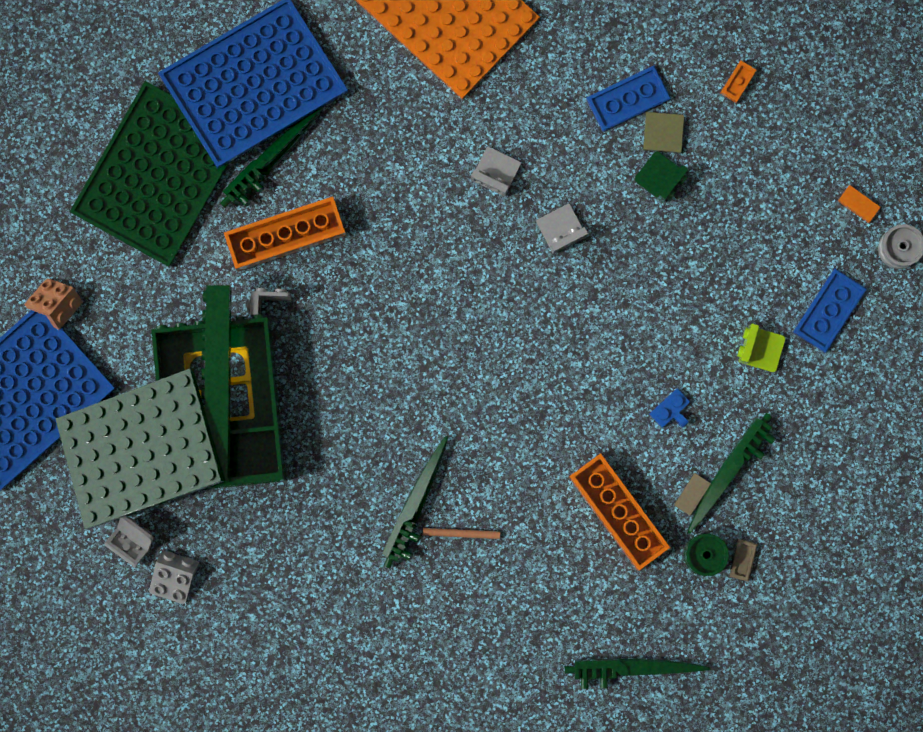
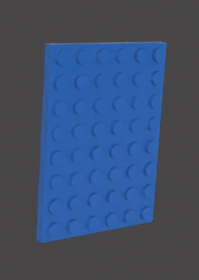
M281 0L158 72L217 169L348 92V89L291 0Z
M32 310L0 337V492L60 439L56 418L99 403L116 389L62 328L60 330L54 328L46 315Z

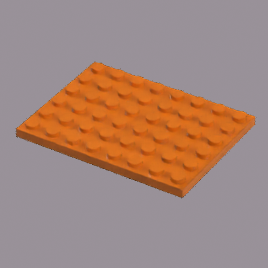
M355 0L462 100L540 19L522 0Z

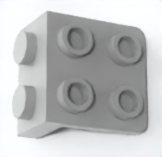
M256 288V291H251V300H247V312L251 316L261 315L262 300L292 301V296L286 289H275V292H268L265 288Z
M125 516L120 518L117 529L106 540L104 545L135 568L149 552L154 538L149 530L142 529L133 518Z
M163 550L156 561L149 592L153 595L185 604L192 578L198 569L199 562Z

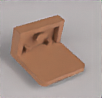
M46 279L26 301L25 306L27 309L46 315L53 327L60 330L83 301L74 287L52 279Z

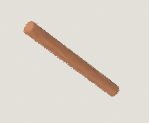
M423 528V536L500 539V531Z

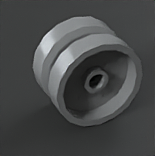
M907 224L897 225L889 229L880 238L878 244V253L882 262L894 269H905L918 262L923 256V236L921 232L914 226Z

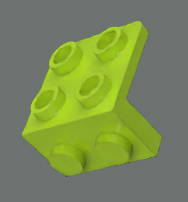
M751 324L749 327H745L742 337L745 341L743 346L740 345L737 356L740 358L738 362L765 371L775 372L785 337L759 329V325Z

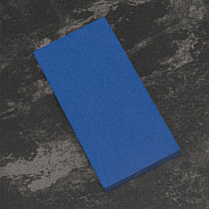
M655 65L586 97V100L602 132H605L671 100V97Z
M834 268L793 333L826 353L867 289Z

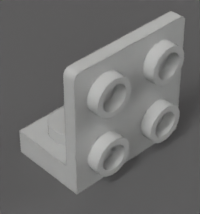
M487 147L476 170L471 175V181L505 197L521 162Z
M566 204L536 220L552 254L586 238L588 235L585 227L582 228L570 204Z

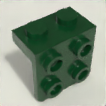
M656 151L635 176L634 181L664 203L666 199L670 200L676 193L674 188L677 184L682 185L687 179L686 173L688 169L683 165L679 168L660 152Z

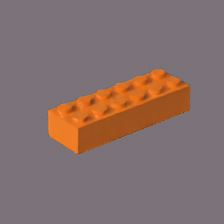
M332 196L224 232V236L235 269L239 272L344 237L346 233L334 197Z
M601 453L569 476V479L637 571L670 548Z

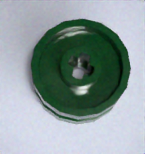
M698 534L687 542L683 552L687 568L700 576H714L720 573L726 567L729 559L728 548L725 542L713 534ZM705 551L710 553L707 559L703 557Z

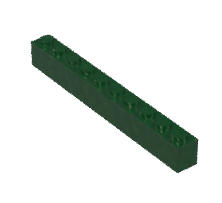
M206 285V290H203L202 294L203 302H206V310L202 311V320L206 321V328L202 329V341H205V349H202V360H205V368H202V380H205V388L201 390V398L205 399L204 410L224 482H230L232 288L230 285Z

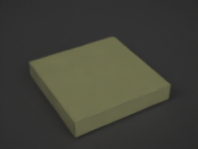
M646 112L643 150L681 154L684 115Z

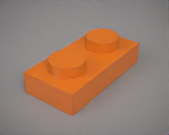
M740 60L720 94L737 103L755 74L756 69Z

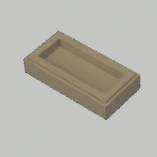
M694 473L674 506L690 516L711 483Z
M738 539L729 577L749 581L758 544Z

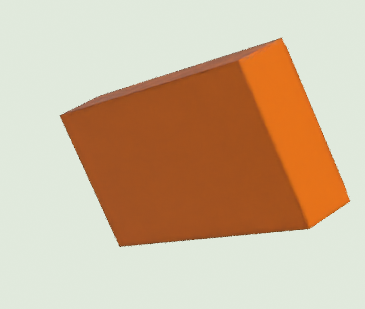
M851 185L846 188L838 199L839 203L867 223L872 220L880 209V206Z

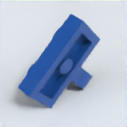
M677 388L649 415L661 428L672 419L683 428L688 423V420L679 412L690 401Z

